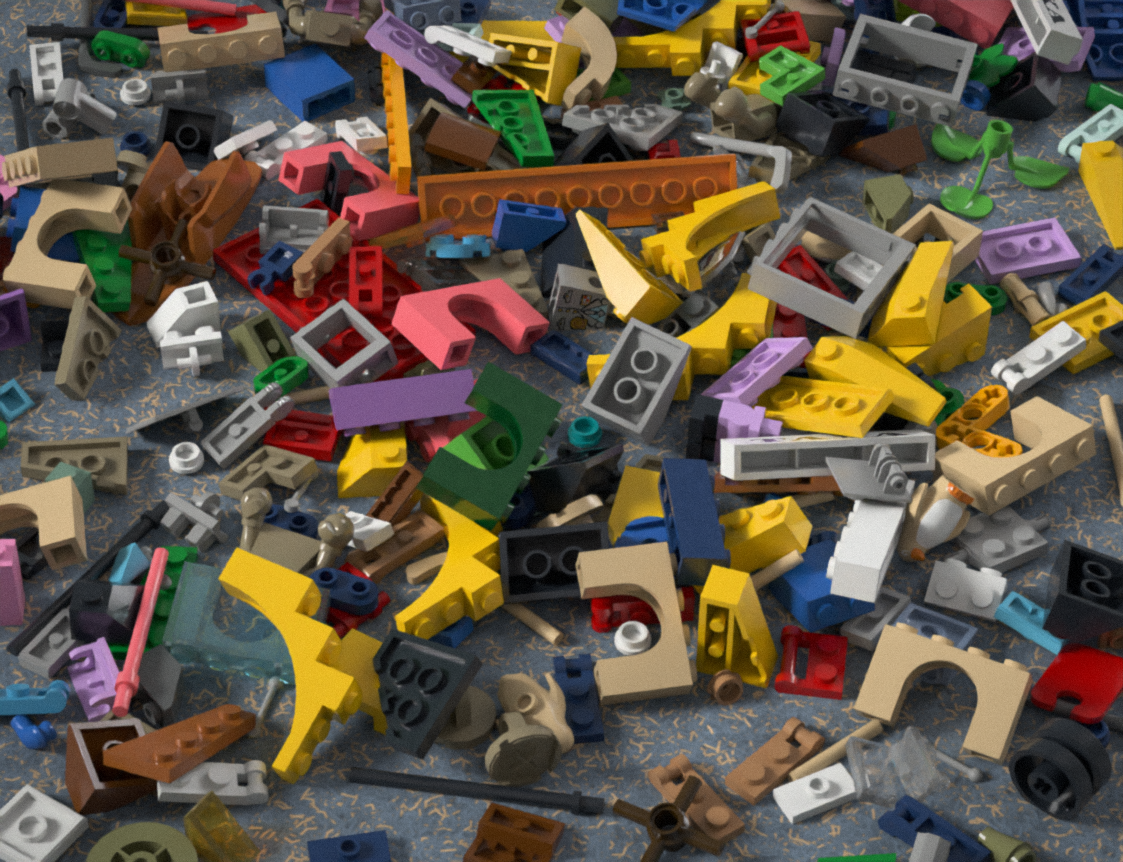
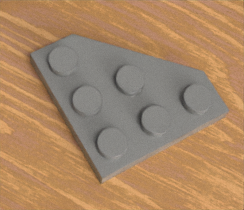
M627 104L604 105V109H594L592 111H589L590 107L588 105H576L563 115L562 126L572 128L573 132L580 134L585 129L609 123L622 143L629 145V148L633 150L646 151L682 123L683 112L657 104H644V108H635L633 110H629L630 107Z

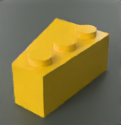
M490 33L489 42L512 51L508 63H496L495 67L492 68L509 79L517 81L526 90H534V93L540 96L546 103L561 106L566 88L576 79L581 48L555 41Z
M968 283L960 289L962 293L960 296L947 304L943 301L934 344L881 347V350L905 368L916 362L928 377L939 372H948L955 366L968 361H977L985 355L992 306Z
M791 496L770 500L761 505L747 509H738L732 513L719 516V524H724L725 526L724 548L729 549L731 554L730 569L745 573H751L761 567L764 569L795 549L800 554L806 552L813 527ZM693 585L701 596L704 586Z

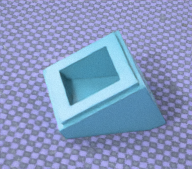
M14 378L0 387V417L10 423L35 405Z
M136 543L129 544L119 550L108 581L129 583L149 567L150 562Z

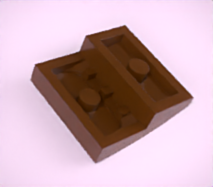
M442 112L432 128L424 151L485 171L500 139L501 131Z
M491 802L478 823L477 836L464 855L463 862H551L564 833L565 823Z

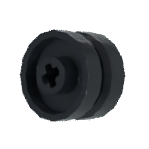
M1060 717L1048 719L1041 725L1030 739L1010 758L1009 764L1010 776L1019 794L1030 804L1053 818L1060 820L1071 819L1076 816L1091 800V797L1108 782L1112 771L1109 754L1100 740L1082 725Z

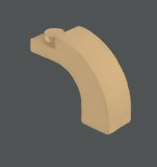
M584 6L566 23L561 42L581 48L580 58L586 69L565 90L561 106L567 111L576 105H585L591 97L597 101L603 98L609 87L617 59L616 45L611 32L598 16Z

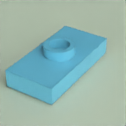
M1014 591L1000 604L994 614V618L1018 631L1026 639L1033 640L1056 655L1059 654L1070 640L1057 638L1048 631L1043 630L1045 609Z

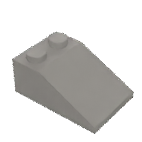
M631 317L583 401L582 408L589 417L594 418L597 422L649 446L667 415L691 351V345Z

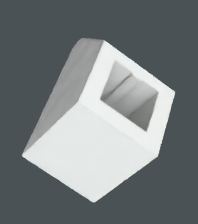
M208 281L176 289L147 321V328L157 348L160 347V340H164L165 332L177 330L182 333V337L195 335V331L199 327L210 325L215 332H221L218 300Z

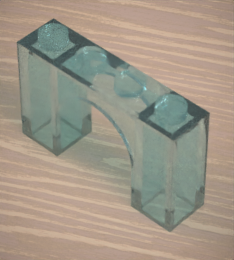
M184 561L162 640L165 649L180 664L195 662L205 664L217 671L237 670L253 678L279 676L282 682L296 685L292 658L286 641L277 629V631L265 639L254 642L237 641L223 634L213 621L222 584L218 579L221 575V568ZM318 587L322 594L321 603L315 615L309 618L326 625L331 607V589Z

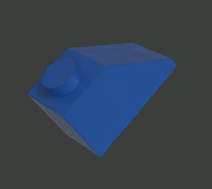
M499 199L492 229L495 247L504 252L519 249L528 252L564 229L566 219L562 208Z

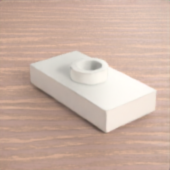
M269 120L231 137L215 147L213 151L218 160L231 155L232 151L240 150L243 155L258 148L259 144L257 142L277 131V128L273 121Z
M851 251L836 262L834 272L864 291L883 266L874 260Z
M352 511L345 514L352 520L355 526L354 536L347 546L368 552L394 535L391 523Z
M840 762L773 789V798L793 825L859 798L861 789Z

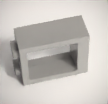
M345 299L328 308L323 314L290 337L297 356L305 359L308 362V368L330 389L372 383L398 364L391 342ZM351 325L370 344L335 369L316 350Z

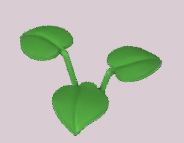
M1001 120L990 121L980 141L968 134L939 123L936 124L931 137L933 150L939 156L951 161H963L966 157L972 160L981 155L982 147L986 156L973 190L970 191L962 186H948L942 190L940 195V201L945 208L968 219H982L993 208V202L989 197L977 194L991 158H1000L1007 151L1009 169L1015 171V178L1023 184L1040 189L1056 185L1068 174L1069 168L1027 156L1013 157L1012 149L1014 142L1010 141L1013 128L1009 123Z

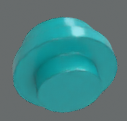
M578 417L568 428V440L577 447H593L602 439V429L598 422L591 417Z

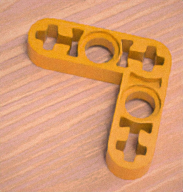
M989 385L973 395L962 407L957 409L937 427L936 441L939 450L958 440L972 449L977 446H986L974 450L990 457L1003 458L1023 454L1019 443L986 431L1009 410L1008 390L1001 385ZM976 417H978V419H975V420H967V419H970V418H976Z

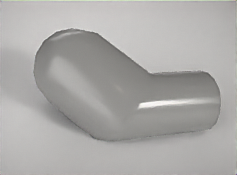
M1045 281L1039 284V302L1051 317L1067 310L1066 304L1056 303L1052 283Z

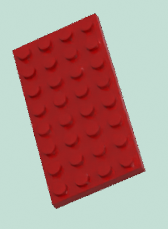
M318 198L299 207L328 210L329 227L339 217ZM259 227L213 249V260L296 333L340 300L345 299L349 303V252L345 255L343 254L333 265L331 271L325 273L314 285L312 296L299 298L294 293V282L297 279L293 275L286 282L278 279L275 282L273 291L266 296L261 291V283L254 289L250 288L247 278L250 273L260 269L258 261L265 255L260 254ZM351 236V247L374 246L367 239L358 241ZM384 253L383 318H373V314L362 316L391 342L398 364L373 382L401 379L404 373L415 368L418 364L429 360L392 325L401 296L426 292L428 290ZM459 321L476 337V330L467 322ZM350 325L316 351L337 369L370 343Z

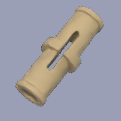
M1010 273L1003 277L1000 282L1001 289L1010 297L1017 313H1022L1032 326L1051 318V315L1038 302V295L1033 290H1029L1016 273Z

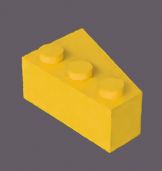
M712 565L700 596L696 669L698 672L715 675L721 670L729 669L732 673L737 672L741 676L742 683L767 689L778 654L750 574Z

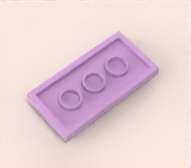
M388 10L368 30L364 38L370 42V45L375 50L382 53L385 52L395 59L399 67L410 70L418 75L421 81L428 87L438 89L445 94L447 100L452 104L466 108L470 103L472 95L451 80L455 72L462 66L463 63L438 45L428 43L424 35Z

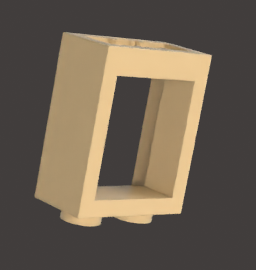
M929 203L893 233V235L913 244L925 233H929L942 241H953L954 248L947 278L948 283L979 256L983 230Z

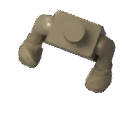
M283 0V5L289 18L290 31L292 34L300 36L299 44H317L319 47L355 52L356 45H364L368 42L364 38L365 35L383 14L380 0H360L359 21L353 16L310 10L304 13L307 0Z
M695 72L684 86L685 95L689 99L710 108L712 129L717 135L753 141L777 132L778 129L775 126L783 106L759 94L745 95L737 87H732L730 90H724L721 93V90L716 88L718 79L710 72L707 74Z
M252 488L244 492L241 498V513L243 517L241 524L244 526L239 548L306 577H310L318 569L332 568L337 556H341L342 551L354 536L355 526L352 520L342 513L328 515L319 524L318 533L322 538L319 541L264 523L265 515L271 510L273 504L271 493L265 488Z

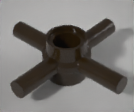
M184 219L178 220L170 241L157 243L153 246L151 252L126 245H121L119 249L120 258L150 265L154 277L144 298V302L149 306H156L165 284L179 281L183 274L208 280H214L215 267L187 261L180 251L188 233L187 227L189 222Z
M689 775L674 803H660L652 808L651 811L621 799L615 802L613 814L647 827L651 843L640 862H658L664 851H679L686 844L717 857L722 854L725 843L691 829L688 818L685 815L702 786V781L699 778ZM667 825H675V827L671 830H661L663 827Z

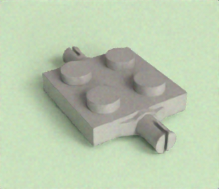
M1008 505L990 516L980 513L971 517L962 532L951 539L958 548V551L943 556V562L947 558L968 563L980 570L981 568H990L1003 573L1048 553V541L1038 532L1051 527L1050 518L1043 513L1031 520H1025Z

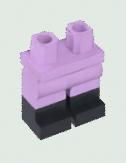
M697 394L689 419L686 459L721 463V439L780 436L783 422L765 418V407L755 406V409L744 404Z

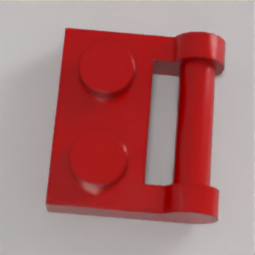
M799 11L775 14L757 31V37L754 39L746 38L745 30L748 27H754L761 19L740 20V30L747 49L749 62L759 61V58L780 45L792 52H800V54L810 53L809 38Z
M291 410L283 420L275 421L276 424L267 431L263 445L266 444L298 453L316 460L332 461L339 438L344 429L336 430L333 415Z
M785 626L781 631L780 638L783 652L780 673L775 678L774 687L776 692L841 700L848 637L803 632L798 626ZM798 647L809 649L806 679H799L795 676Z

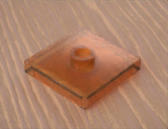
M448 214L398 228L370 239L368 244L369 246H382V250L405 243L406 247L410 248L425 243L424 238L457 226L454 215Z

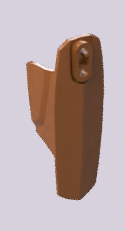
M165 142L150 165L131 201L132 211L128 217L132 247L151 252V249L157 243L170 241L178 220L184 219L189 222L187 227L188 233L180 251L183 253L185 260L205 265L212 257L213 249L220 246L250 202L262 177V169L255 162L243 160L240 152L232 151L229 158L210 162L194 177L187 170L172 142ZM133 261L131 265V303L129 311L112 313L129 326L147 322L176 289L188 286L196 276L183 274L179 281L165 284L156 306H149L144 302V298L154 274L150 269V265Z

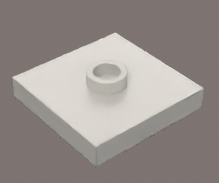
M27 784L0 810V858L6 862H55L89 827L88 819Z

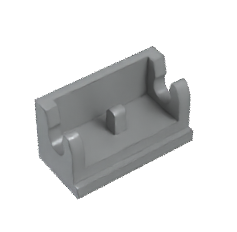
M264 205L262 210L263 223L259 224L260 254H266L279 240L305 253L329 228L328 210Z

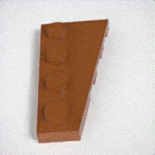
M720 470L714 476V493L762 492L767 494L774 492L775 494H780L783 492H797L800 495H816L818 491H832V495L843 496L833 475L734 481L721 475Z
M221 705L104 750L103 765L170 784L253 730L256 726V714L241 710L237 705Z

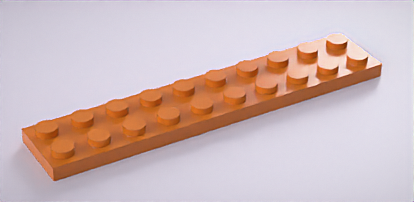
M723 154L417 176L422 242L430 241V237H434L437 234H453L454 239H462V237H467V235L471 234L492 237L499 199L562 208L564 215L575 207L608 208L607 228L668 224L667 220L694 213L693 202L737 189L736 155Z

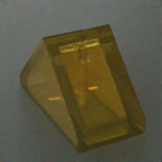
M214 791L208 792L183 817L186 837L193 844L197 857L206 862H251L260 853V850Z

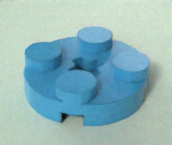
M437 234L434 237H430V242H426V256L430 257L436 251V257L473 258V254H480V251H482V257L491 256V242H487L486 235L481 234L467 235V237H462V240H454L453 234Z

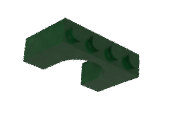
M488 361L464 403L495 420L506 429L514 446L513 462L501 469L485 470L475 467L439 447L416 489L487 530L492 531L498 521L505 524L515 505L510 500L515 492L521 495L531 476L526 474V471L530 464L537 466L542 458L546 447L541 444L546 435L552 438L558 429L562 419L557 417L563 404Z

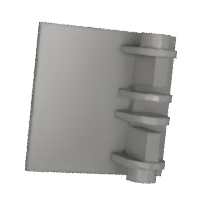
M882 443L875 445L869 461L826 457L825 460L843 496L853 500H863L864 498L878 499L889 504L897 502L912 503V498L906 489L908 478L902 472V467L893 455L889 445Z

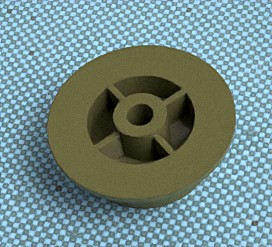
M139 822L119 827L103 836L89 852L86 862H198V857L191 841L177 829L160 823Z

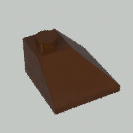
M916 124L862 140L845 147L838 154L841 157L886 172L899 170L900 175L918 170L917 163L927 160Z
M139 718L71 723L68 726L65 784L77 813L81 815L106 813L121 808L157 790V780L103 765L104 750L146 735Z

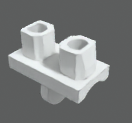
M718 41L713 42L705 67H701L700 72L703 74L710 72L718 79L716 88L721 90L722 93L724 90L729 89L728 82L737 71L743 54Z
M211 325L199 327L195 331V335L182 337V333L177 330L165 332L164 340H160L164 370L191 367L194 377L200 376L199 366L224 361L221 332H215Z

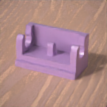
M104 637L98 638L97 642L75 648L69 653L71 660L87 657L83 662H77L68 666L67 670L88 722L100 721L113 709L117 694L114 687L119 670Z

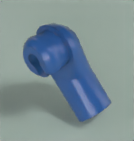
M27 714L16 715L11 720L10 724L22 743L29 749L37 750L48 746L47 742L57 737V732L50 721H43L39 726H36Z

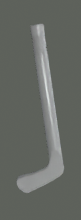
M699 132L691 133L690 142L693 144L775 159L776 163L770 186L775 188L777 194L787 189L792 160L791 151L787 148Z

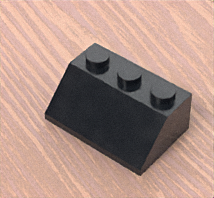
M575 207L564 215L566 219L565 228L543 241L542 297H551L558 264L597 272L575 214L581 210L599 220L607 228L608 208Z
M608 521L499 532L504 605L581 598L576 570L578 554L580 552L615 548L614 532Z
M1064 540L1049 574L1042 629L1057 638L1080 642L1123 627V561Z

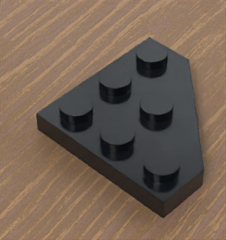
M391 629L372 659L374 671L379 677L380 687L378 688L381 709L387 720L388 729L385 730L387 741L395 750L423 760L483 663L476 655Z

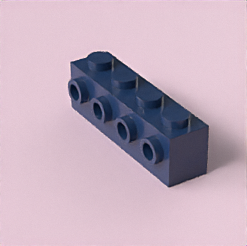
M663 458L657 485L670 554L675 553L677 559L676 585L705 586L712 565L730 569L731 563L730 550L724 548L725 526L724 524H719L720 502L719 499H714L713 495L715 489L714 475H709L706 460Z

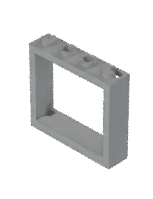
M860 14L838 69L833 96L953 127L978 44ZM862 47L958 72L952 94L856 70L851 68L858 48ZM841 89H847L849 92L842 91ZM940 114L947 115L949 118L942 117Z
M809 197L800 209L795 207L788 223L783 222L776 238L774 240L769 239L766 242L761 256L754 257L753 263L747 271V274L751 275L748 289L856 339L877 312L912 257L916 245ZM807 231L884 265L854 304L776 269Z

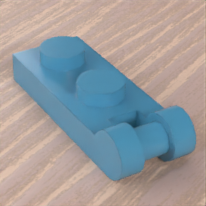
M63 680L53 681L48 688H30L28 684L9 685L6 689H0V715L61 712L67 704L70 687Z

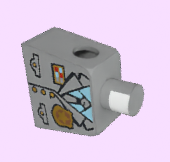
M558 264L548 305L550 331L552 329L556 331L604 329L607 313L615 314L613 310L616 307L606 297L598 273L574 266Z

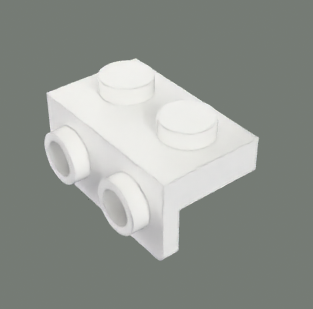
M947 558L945 562L936 560L924 604L996 623L997 619L994 618V614L1002 603L1004 593H1006L1008 587L1007 579L1002 577V573L990 568H981L980 571L968 569L964 562Z

